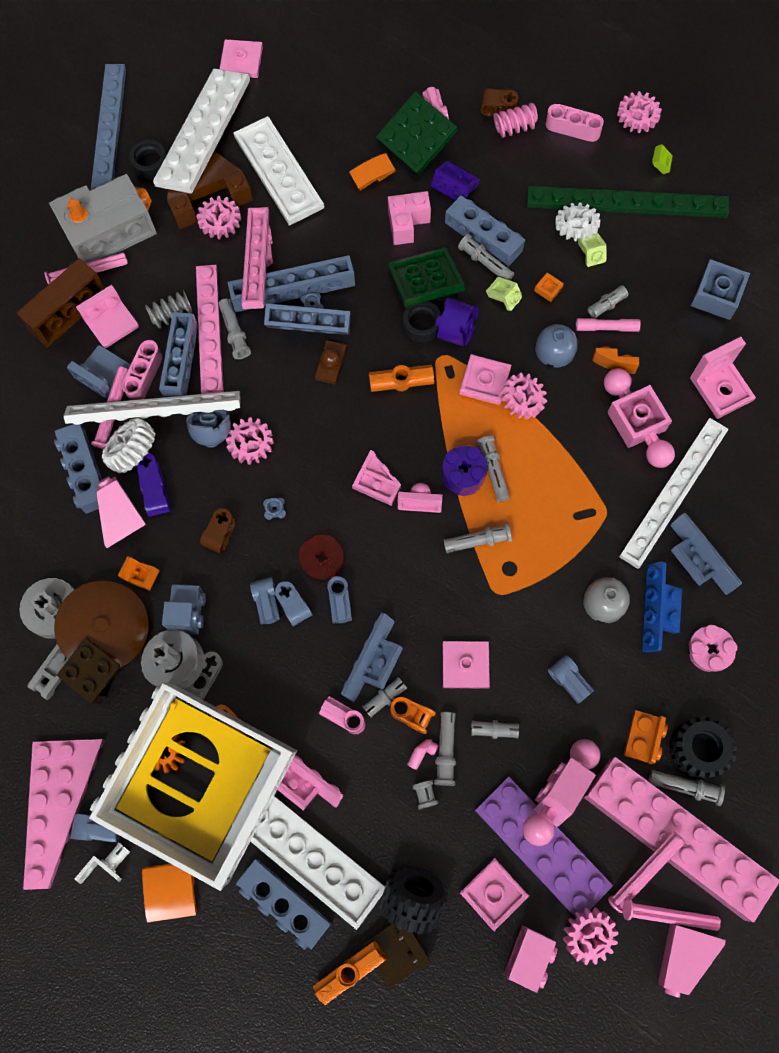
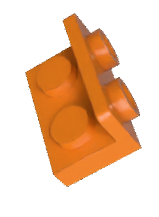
M635 710L623 756L650 765L656 763V760L659 761L663 747L660 746L661 738L666 736L668 724L665 723L666 717H657Z

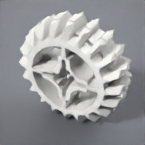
M139 418L130 419L129 422L126 421L123 426H119V429L114 431L112 437H109L110 440L105 444L106 447L103 449L102 454L103 462L111 470L118 473L132 470L133 466H137L138 462L143 460V457L148 454V450L152 447L155 439L154 429L146 421L144 422Z

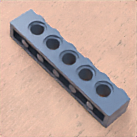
M350 256L266 273L264 306L266 304L298 299L309 293L317 292L320 294L355 286ZM243 279L228 282L235 312L248 310L242 308Z

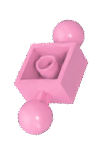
M620 368L609 371L604 378V387L609 394L619 396L620 399L612 402L607 413L625 444L630 448L645 441L648 445L646 457L652 466L663 468L670 465L674 460L675 450L669 442L660 440L657 435L665 432L672 420L651 385L631 393L632 381L629 373Z
M588 739L576 741L570 749V759L566 764L561 762L556 770H553L547 779V785L536 796L535 801L538 803L533 810L537 813L528 816L522 828L523 835L530 844L534 846L548 844L554 836V825L556 827L560 826L575 811L596 776L589 770L594 768L600 760L599 747L593 741Z

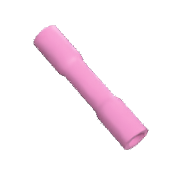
M577 318L576 331L618 330L621 332H639L640 319L598 320L595 318Z

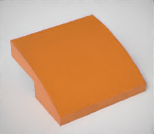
M172 864L150 866L142 869L147 922L196 915L197 907L193 888L195 885L194 876Z

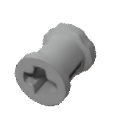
M433 780L412 786L418 796V809L439 804L438 800H435L433 793Z

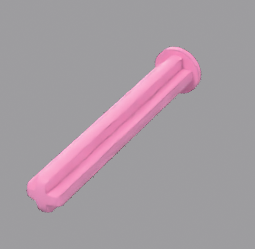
M119 253L90 261L86 264L98 273L126 265L127 258L124 253ZM67 268L51 273L44 272L48 285Z
M118 367L107 403L121 401L124 393L122 383L128 372L127 368ZM115 419L100 422L95 441L91 442L93 446L101 449L106 447L105 444L109 440Z
M673 832L614 896L608 898L614 909L623 913L625 900H632L684 845L685 841L681 835Z
M626 899L623 905L625 920L639 918L715 931L720 929L721 920L716 916L635 904L631 899Z

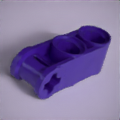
M148 453L143 457V460L138 462L137 470L140 488L144 497L145 510L148 517L171 512L160 465L155 457Z

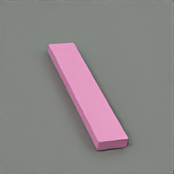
M268 207L248 208L242 290L243 309L264 308L269 228Z

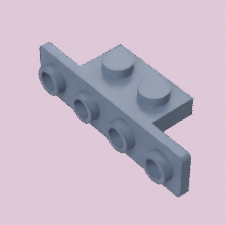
M683 513L671 523V527L683 541L671 551L699 586L713 578L721 590L728 595L742 584L740 579L686 513Z
M383 612L375 621L374 628L369 638L365 641L364 648L354 663L348 680L344 683L341 695L352 702H356L364 683L384 689L403 648L400 645L386 640L394 620Z

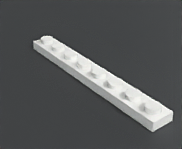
M240 391L67 406L64 420L65 424L73 423L78 425L89 421L100 423L111 419L122 421L134 417L144 419L156 415L166 417L178 413L188 415L200 411L204 413L223 409L232 411L240 408Z
M711 418L708 419L619 556L621 559L637 569L640 568L723 439L728 428Z

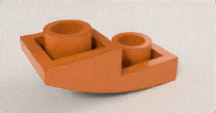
M385 153L357 166L350 171V174L358 189L362 190L376 180L382 181L396 170Z
M607 346L596 348L592 357L593 362L610 370L620 368L629 374H635L639 366V357H632L631 355L618 356L617 349Z

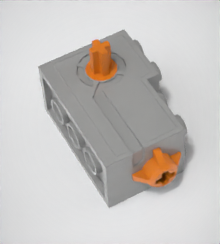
M127 174L117 177L91 191L85 185L49 202L75 253L85 263L112 256L157 234L148 213L152 203L151 198L145 188L134 187Z

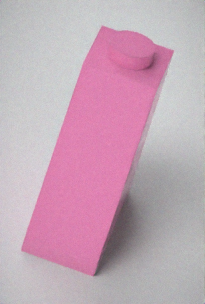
M107 477L98 483L99 487L96 488L103 540L106 548L146 525L116 477L112 479Z
M670 924L658 985L665 988L664 993L679 998L680 993L689 995L725 946L726 940Z

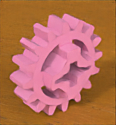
M638 91V94L635 96L632 92L629 97L625 96L623 101L620 102L617 116H620L619 122H625L624 128L629 126L631 127V132L634 129H637L638 133L641 132V129L648 132L649 127L654 128L656 123H658L662 109L659 108V102L654 103V96L648 97L649 93L643 96Z
M218 196L215 201L211 197L210 203L204 201V208H198L200 213L197 214L199 227L203 230L204 234L209 233L210 238H213L214 235H217L218 239H221V235H225L228 238L229 232L236 233L234 227H240L239 221L242 219L239 207L235 205V201L229 203L228 197L221 200L220 196Z
M519 373L517 376L512 375L503 384L504 388L501 390V393L504 396L501 398V401L507 402L504 408H510L511 415L517 413L518 419L524 415L525 419L528 420L531 416L533 418L536 417L545 408L543 405L547 400L543 397L547 393L546 391H541L544 385H538L536 383L537 378L531 380L530 374L524 377L522 373Z
M249 418L246 423L243 419H240L241 424L239 426L234 423V431L230 430V437L226 438V442L229 444L227 448L229 452H232V457L234 459L238 457L240 463L247 460L248 465H251L254 459L259 463V457L266 459L265 452H271L272 449L269 445L274 444L273 438H270L273 436L272 432L268 430L267 424L261 425L260 419H257L254 423L252 418ZM259 433H261L264 436V441H262L261 438H259ZM236 441L240 444V450L236 447Z
M585 908L583 915L577 911V918L575 920L569 918L568 920L571 927L564 928V931L568 934V936L563 938L567 944L566 949L577 961L582 960L585 965L589 963V960L596 965L600 957L605 961V953L612 954L611 945H617L618 943L614 939V936L618 935V931L614 928L615 922L606 912H600L597 908H594L592 912ZM577 940H579L581 948L578 947Z

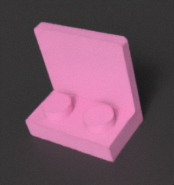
M112 285L76 307L104 348L109 347L139 327Z

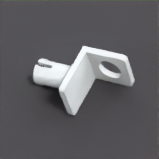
M118 842L117 846L105 860L102 859L100 861L93 856L76 876L75 880L82 884L94 868L99 865L120 882L121 878L115 874L117 872L115 869L130 851Z

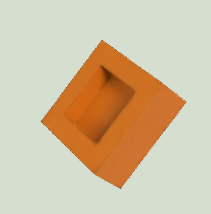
M546 273L535 286L534 291L551 302L563 288L564 283Z

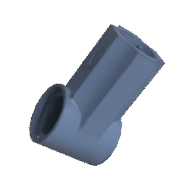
M339 576L333 577L329 580L327 587L332 623L352 621L347 581ZM339 583L344 586V590L341 593H334L332 587Z
M272 577L250 582L251 593L257 605L260 623L271 624L280 620Z
M565 655L552 665L548 672L553 680L560 686L562 685L579 704L594 690L580 675L574 661Z
M75 814L71 839L87 841L95 839L118 842L120 835L89 819L91 815Z

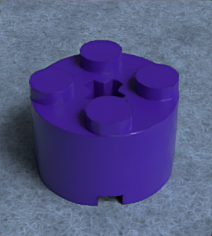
M447 298L443 315L439 314L436 320V327H439L437 338L462 347L467 345L475 329L473 319L477 320L478 307L456 299Z
M459 446L447 452L442 468V480L445 487L460 496L476 493L485 480L487 471L485 457L478 448L470 446Z

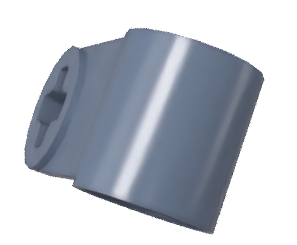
M281 582L277 585L275 589L276 597L293 627L312 616L307 604L300 597L292 583ZM285 589L290 594L288 598H286V596L283 595L282 591Z

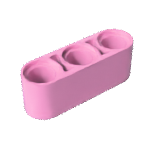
M553 104L548 108L545 125L550 131L594 142L600 137L604 121L597 114L561 104Z
M146 340L141 343L122 383V389L129 400L145 398L162 362V353L156 342L152 340ZM146 369L145 372L139 373L141 370ZM138 387L136 391L130 392L133 388Z

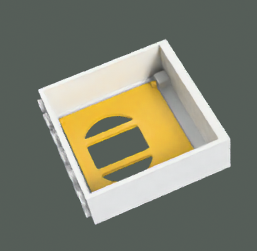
M163 683L162 686H158L151 697L153 702L150 708H146L139 719L141 724L138 730H134L127 741L129 746L126 752H122L115 762L117 768L114 774H110L105 780L103 794L93 802L90 808L93 812L89 819L221 891L230 882L298 750L174 684ZM176 696L196 706L197 708L211 714L212 716L226 722L227 724L239 729L240 731L254 737L255 739L269 745L273 749L271 750L270 748L258 743L257 741L243 735L242 733L228 727L227 725L215 720L214 718L185 704L184 702L176 699ZM183 732H196L204 735L216 747L219 755V764L173 741L172 738ZM166 747L215 772L200 802L152 777V772ZM147 784L192 807L194 812L181 817H172L161 813L153 806L149 799ZM115 808H116L117 810H119V811L125 813L126 815H128V816L134 818L135 820H137V821H139V822L145 824L146 826H148V827L154 829V830L157 831L158 833L152 831L151 829H149V828L143 826L142 824H140V823H138V822L132 820L131 818H129V817L123 815L122 813L116 811ZM170 839L176 841L177 843H179V844L185 846L186 848H188V849H190V850L196 852L197 854H199V855L205 857L206 859H208V860H210V861H213V860H214L213 864H212L211 862H209V861L203 859L202 857H200V856H198V855L192 853L191 851H189V850L183 848L182 846H180V845H178V844L172 842Z

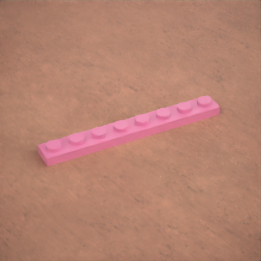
M217 265L196 266L201 394L220 393L224 391L220 308L218 304Z

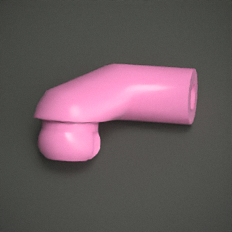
M431 739L423 741L414 749L407 765L417 770L426 752L434 755L438 744L432 742Z

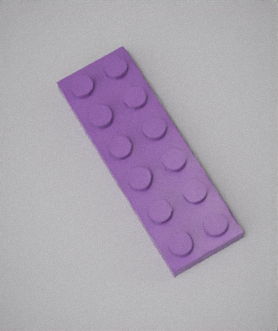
M508 777L475 812L575 918H577V911L583 915L584 909L588 908L591 910L613 885L555 825L552 840L544 846H534L525 839L522 830L523 823L528 816L537 813L533 810L536 804Z

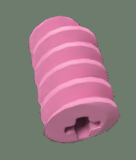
M530 103L528 106L522 105L521 108L515 107L514 110L508 109L506 112L500 111L499 115L494 113V124L502 138H505V131L508 132L509 136H512L513 129H515L517 134L520 133V127H522L524 132L527 131V125L534 129L535 123L538 120L537 109L534 103Z

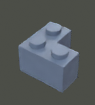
M172 585L170 602H164L162 625L167 630H181L187 634L199 635V628L203 627L204 621L203 615H201V606H205L206 594L203 593L200 586Z

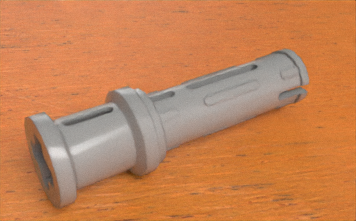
M467 234L461 240L458 249L467 252L473 261L481 262L498 277L509 281L513 278L514 272L489 254L483 244L480 245L472 239L471 234Z
M227 298L222 299L218 304L228 330L227 340L232 346V355L235 359L246 358L251 354V350L247 347L245 341L246 335L239 327L232 301Z
M486 436L478 439L476 445L480 448L481 453L486 459L487 470L497 502H503L510 499V495L499 464L501 456L500 453H497L494 445L495 437ZM495 473H497V476H498V479H499V483H500V486H501L500 488H499V486H498Z
M506 522L503 526L494 528L489 526L484 531L443 540L446 553L485 544L494 546V543L506 540L512 542L509 524Z
M441 713L439 757L435 760L437 765L435 785L455 786V781H453V771L456 765L455 758H453L455 713Z
M653 769L649 775V783L654 786L692 795L698 801L701 799L712 801L717 806H721L725 795V785L723 784L717 786L705 783L703 779L694 781Z

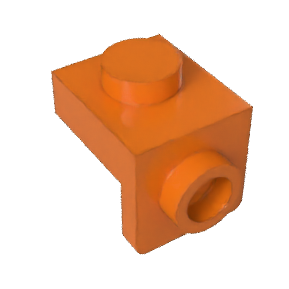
M128 556L118 576L132 585L150 590L160 570L140 563Z

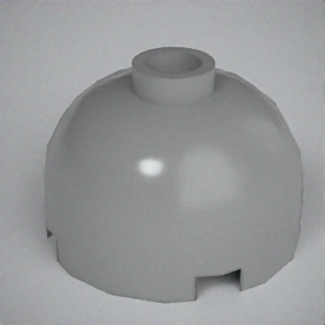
M603 577L592 582L587 587L583 599V605L587 614L592 619L605 623L618 621L626 613L630 604V595L625 585L611 577Z

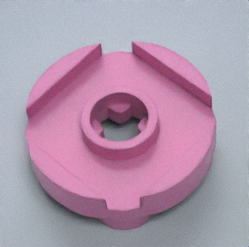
M715 625L700 628L691 636L688 643L691 661L703 671H722L730 666L735 659L737 644L726 630ZM708 643L716 646L717 654L714 652L709 654L707 652L709 650Z

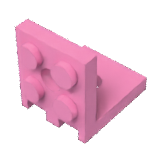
M742 337L703 355L690 377L717 419L754 401L756 398L733 364L746 344ZM720 388H728L730 395L722 394Z

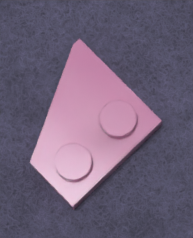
M370 450L352 488L392 506L401 489V484L390 474L388 468L380 462L376 454Z

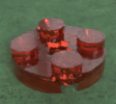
M316 535L301 546L299 561L303 571L308 576L324 580L335 577L340 571L344 562V554L341 546L333 537ZM321 552H325V556L328 557L323 562H319L315 558Z

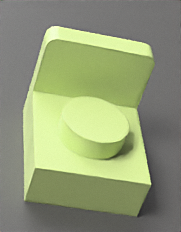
M598 233L593 234L592 238L586 236L585 241L578 238V245L586 255V265L588 267L606 262V243Z
M497 277L486 290L488 297L504 302L506 309L512 311L522 298L518 284L501 277Z

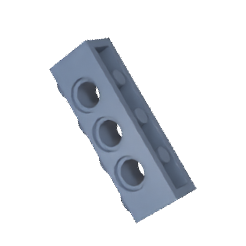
M460 195L446 211L445 224L464 237L467 234H471L472 239L480 245L483 244L489 254L507 267L523 251L525 239L519 233L513 232L503 222L493 218L486 210L477 207L470 199Z
M266 304L264 325L267 328L341 335L350 334V311Z
M173 312L159 387L163 397L187 395L198 331V324L194 314Z
M72 424L56 430L57 439L54 442L57 450L62 452L61 464L64 470H68L69 477H67L69 487L74 489L75 496H73L76 507L81 508L86 514L99 509L96 488L99 487L98 483L102 480L86 430L81 424ZM78 447L75 452L71 453L73 448ZM85 465L83 470L77 472L80 466ZM91 484L88 490L83 491L86 485Z
M259 859L253 861L236 883L240 887L238 892L247 900L253 898L258 903V910L267 917L271 914L276 918L275 924L285 933L288 930L296 936L294 941L303 949L309 947L312 950L332 924ZM262 882H266L270 886V893L266 897L261 896L258 892V886ZM280 898L286 899L289 903V908L285 913L277 909L276 904ZM297 915H304L307 918L308 925L306 928L300 929L296 926L295 918Z

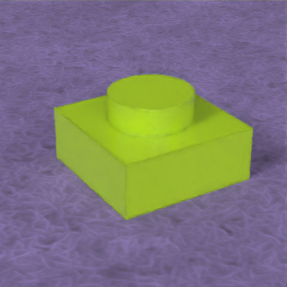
M662 144L656 146L652 164L662 174L669 173L673 155Z

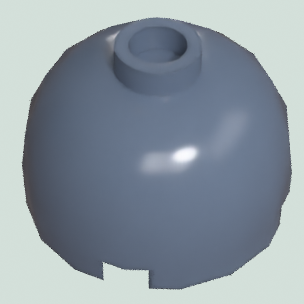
M562 324L547 326L541 331L536 340L535 352L537 357L546 365L548 363L557 368L566 366L572 362L577 352L578 340L576 334L569 327Z
M224 409L200 414L193 412L186 419L191 438L198 444L207 447H215L223 442L231 430L230 415H227Z

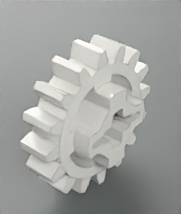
M571 203V207L563 206V210L558 211L555 223L556 230H560L561 236L566 234L567 240L573 237L574 241H577L578 238L585 241L586 236L592 238L593 234H597L600 227V214L596 213L595 208L589 209L588 204L583 207L582 203H579L578 206Z

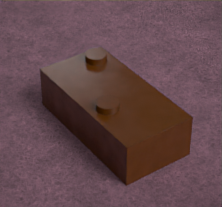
M78 258L21 308L17 315L30 333L48 348L82 317L76 307L105 288L97 273L82 259Z

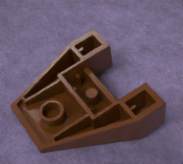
M214 151L192 194L168 189L167 201L179 230L198 223L191 201L226 188L231 201H235V205L238 207L252 202L250 186L242 170Z

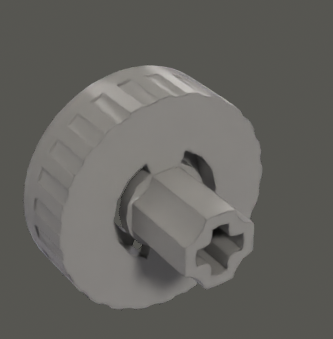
M46 578L32 584L26 590L20 602L19 611L23 624L30 631L43 638L56 639L54 623L55 616L61 605L60 601L63 602L75 588L57 578Z
M166 630L155 635L147 643L141 657L142 672L145 678L156 687L162 686L165 683L174 684L184 690L198 679L204 666L202 647L194 638L181 630ZM182 652L183 660L180 666L175 671H168V673H166L167 670H173L179 665V663L181 662L180 653Z

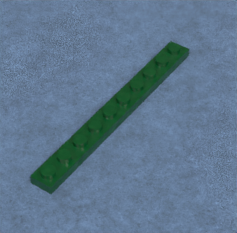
M528 186L527 208L563 209V206L571 207V203L575 206L582 203L583 207L588 204L589 209L595 208L596 211L716 218H727L729 215V196Z

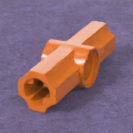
M399 365L393 370L369 372L371 392L390 389L405 391L409 387L434 384L432 365L408 368L405 365ZM400 376L406 377L405 380H398L397 378Z
M375 940L314 984L315 995L324 1005L328 1004L386 961L384 951ZM345 967H350L354 970L355 978H349L345 974Z

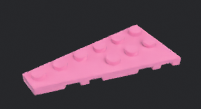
M105 740L33 742L23 890L51 888L61 861L60 857L70 837L69 833L73 825L74 816L80 810L88 788L89 778L92 770L95 769L96 759Z

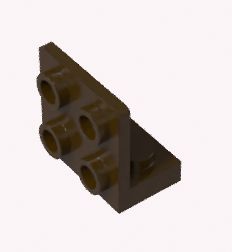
M83 639L56 676L91 704H102L107 697L102 691L118 671L120 664L89 639Z
M395 924L389 925L363 944V947H366L375 940L384 951L386 961L376 967L388 989L394 987L422 967L424 969L431 964L428 955L413 932L408 933L404 929L400 930L396 928Z

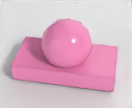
M422 482L416 483L412 486L410 492H398V509L440 513L443 495L431 494V489L427 484Z

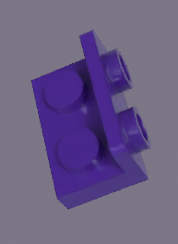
M447 160L436 168L431 186L456 201L460 195L467 199L469 193L478 187L480 179Z

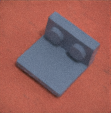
M99 345L84 364L78 365L71 361L67 369L76 380L108 399L118 367H125L129 370L131 364Z

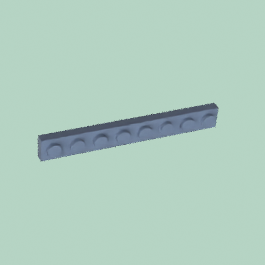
M105 64L91 190L114 180L126 77L125 64Z

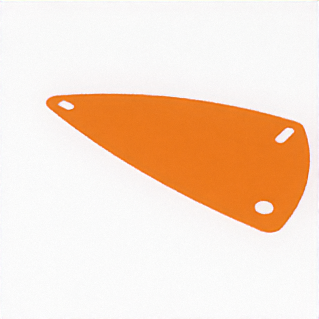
M442 355L437 358L435 369L441 421L447 452L459 446L476 447L480 450L476 445V441L486 436H494L496 451L501 456L499 464L510 499L497 502L488 470L486 471L484 483L476 493L468 496L458 495L469 534L484 531L489 526L494 528L503 526L506 522L509 524L512 542L506 540L494 543V546L485 544L474 547L490 588L499 595H506L545 579L572 560L599 530L606 519L607 509L595 488L572 456L536 417L533 418L531 416L526 420L523 415L518 419L517 413L511 415V409L504 408L507 404L506 401H501V404L497 405L460 395L467 365L449 355ZM445 366H453L455 373L453 379L447 377ZM495 473L496 480H497L498 486H499V488H500L501 486H500V483H499V479H498L497 473ZM591 508L596 510V515L581 520L573 518L575 512ZM511 561L516 564L517 573L515 575L506 576L503 573L502 566L505 562Z

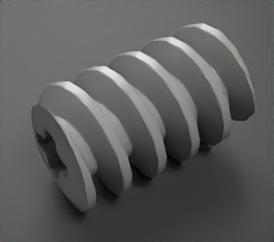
M184 290L183 297L176 292L175 300L169 295L168 303L163 299H160V306L152 302L153 309L145 305L153 325L155 324L159 329L162 328L161 321L169 325V318L172 319L173 312L192 314V308Z

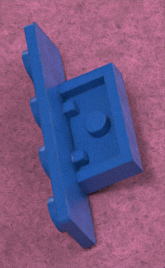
M663 561L647 565L642 651L647 653L662 650L663 631L672 634L680 633L682 589L665 584L666 562Z

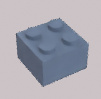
M710 259L702 274L691 306L730 320L739 306L750 273Z

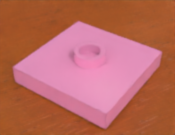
M225 40L220 69L249 74V78H258L263 50L262 42Z
M471 354L459 394L500 405L501 398L503 397L501 390L504 388L503 384L508 380L511 365Z
M443 641V688H489V642Z
M495 858L459 892L493 931L529 897Z

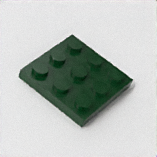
M415 91L376 138L419 176L456 134L458 128Z
M446 247L388 263L389 272L405 307L465 291L464 282Z

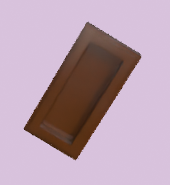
M326 340L320 355L315 380L336 385L347 349L345 344Z

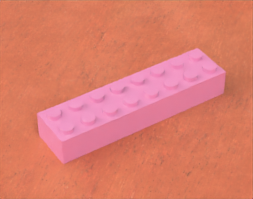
M616 757L609 759L583 797L654 852L673 832L681 835L685 843L668 863L744 921L755 922L779 884V879Z

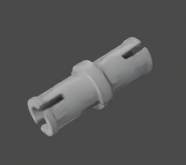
M620 285L611 293L604 294L598 302L588 307L590 316L597 318L603 312L613 309L615 304L628 297L627 289Z
M399 677L384 690L380 689L378 691L379 694L362 706L365 711L374 706L367 712L371 718L384 706H389L395 697L407 689L404 684L395 689L402 683Z
M472 720L471 736H492V739H497V737H519V723H498V720H493V722Z

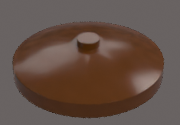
M94 581L73 590L61 603L54 623L56 642L67 659L70 658L83 639H89L119 663L120 668L126 666L138 656L146 643L149 631L147 611L140 598L126 586L111 581Z

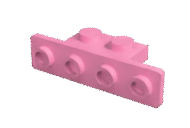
M265 744L266 747L270 748L271 750L273 749L269 745ZM297 755L294 756L277 789L302 810L308 806L317 794L334 807H337L343 798L340 790L335 785L328 784L316 770L308 768Z

